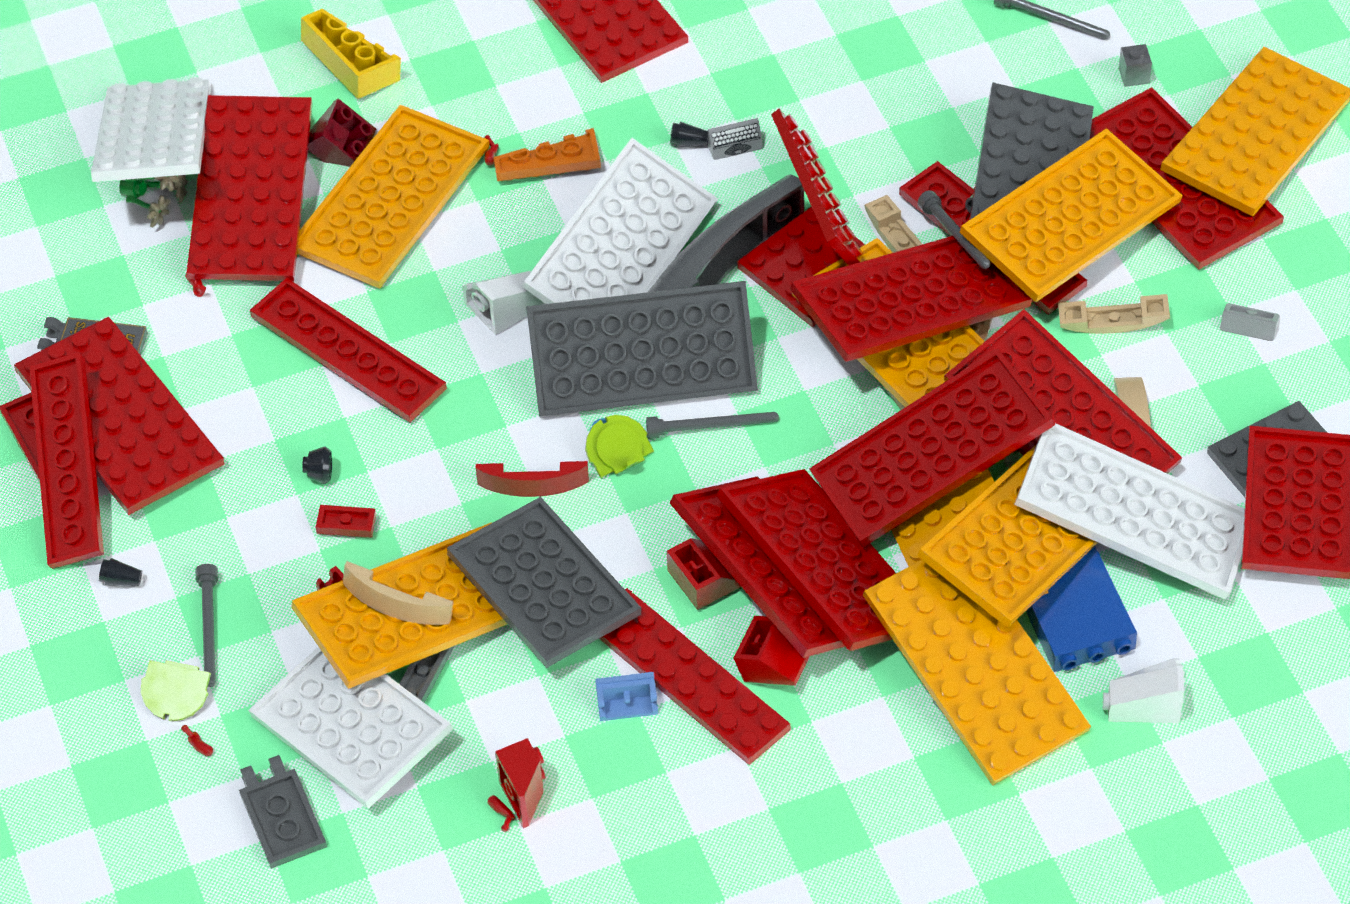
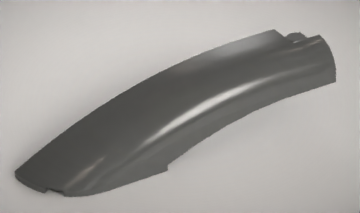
M786 175L726 213L696 237L670 263L648 292L719 284L737 266V261L804 212V188L800 179L794 175Z

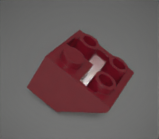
M337 98L311 128L308 151L322 162L350 167L373 139L376 128Z

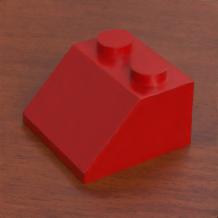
M528 738L495 751L499 784L523 829L528 827L543 794L542 780L546 779L541 766L544 763L541 751L537 746L533 748Z

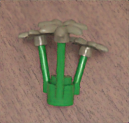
M186 175L125 179L120 181L119 191L122 196L126 197L127 203H134L149 210L147 219L151 220L150 227L153 228L157 223L158 225L163 224V215H169L170 211L166 208L169 206L170 199L164 200V196L160 195L157 203L152 202L149 204L138 198L145 195L147 187L160 188V190L168 188L170 192L176 191V198H179V203H182L187 195L185 186L188 181L185 179ZM157 179L161 182H152L144 180Z

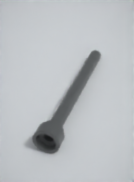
M994 0V5L1002 8L1014 6L1104 40L1110 38V32L1106 29L1027 0Z
M934 191L922 193L918 199V206L926 214L934 215L982 269H988L990 267L989 259L959 233L960 227L941 208L940 197Z
M763 412L664 421L654 416L646 417V430L648 439H657L660 435H665V432L775 423L779 420V415L777 412Z
M201 564L195 569V580L202 590L204 671L211 673L208 687H213L216 683L213 587L218 582V568L213 564Z

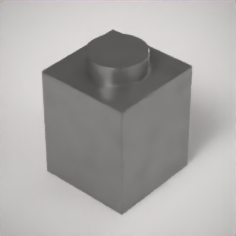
M1147 45L1121 47L1119 71L1124 87L1150 84L1152 61Z

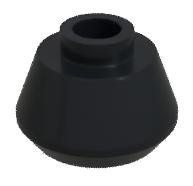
M326 446L311 450L308 456H303L302 471L307 473L308 479L321 484H326L331 480L332 451Z

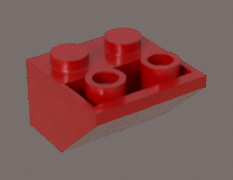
M690 538L666 551L667 571L697 610L741 588L739 583L699 539Z
M754 616L733 659L744 682L796 686L809 657L803 658L767 616Z

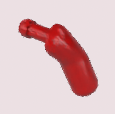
M487 134L484 138L489 140L491 148L485 153V163L491 166L494 164V157L499 149V144H495L490 135Z
M185 274V278L193 287L194 295L202 297L206 287L203 286L201 279H188L187 274Z
M187 725L181 727V730L188 735V742L197 752L207 757L212 755L213 747L203 742L198 732H192Z
M492 795L488 798L487 803L495 812L506 818L501 830L507 832L511 820H515L514 813L497 796Z

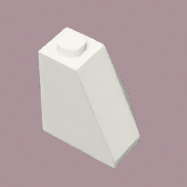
M531 271L467 283L462 286L465 305L495 335L500 334L526 318V306L545 304L521 287Z
M1172 658L1109 681L1108 693L1103 692L1102 708L1103 710H1108V722L1180 723L1184 697V672L1180 658Z

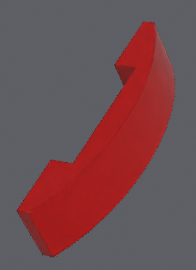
M588 461L560 462V471L504 472V463L475 465L477 485L487 490L510 496L541 497L555 495L576 489L589 482Z

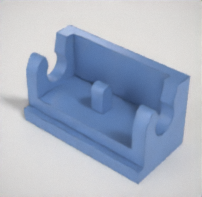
M654 672L595 679L600 722L658 715Z

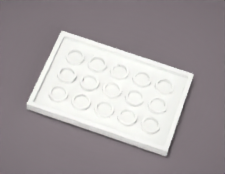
M319 647L248 710L252 718L368 809L453 730L449 721L387 674L348 689Z

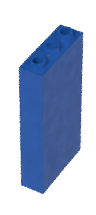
M1096 546L1048 590L1049 593L1041 596L1026 610V614L1053 672L1069 671L1078 665L1089 662L1096 663L1116 654H1127L1136 648L1137 631Z

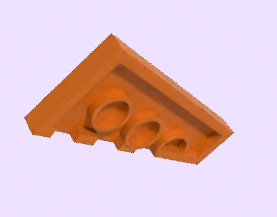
M594 128L585 130V134L575 137L574 134L563 136V141L550 144L549 141H546L530 151L523 148L494 157V166L497 181H510L520 178L601 168V161Z

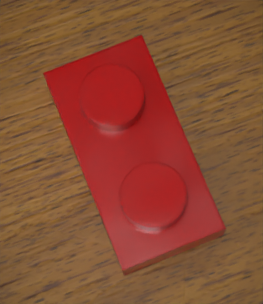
M320 505L315 527L316 533L372 538L377 516L376 508Z

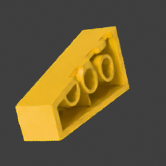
M323 8L301 17V41L357 99L400 81L401 57L396 54L390 55L386 53L383 46L377 42L372 44L367 41L365 35L358 30L351 31L347 28L345 22Z

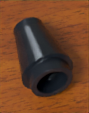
M681 121L672 124L670 143L676 144V147L707 145L708 130Z
M113 558L110 560L103 559L99 572V581L105 582L106 586L139 587L143 570Z

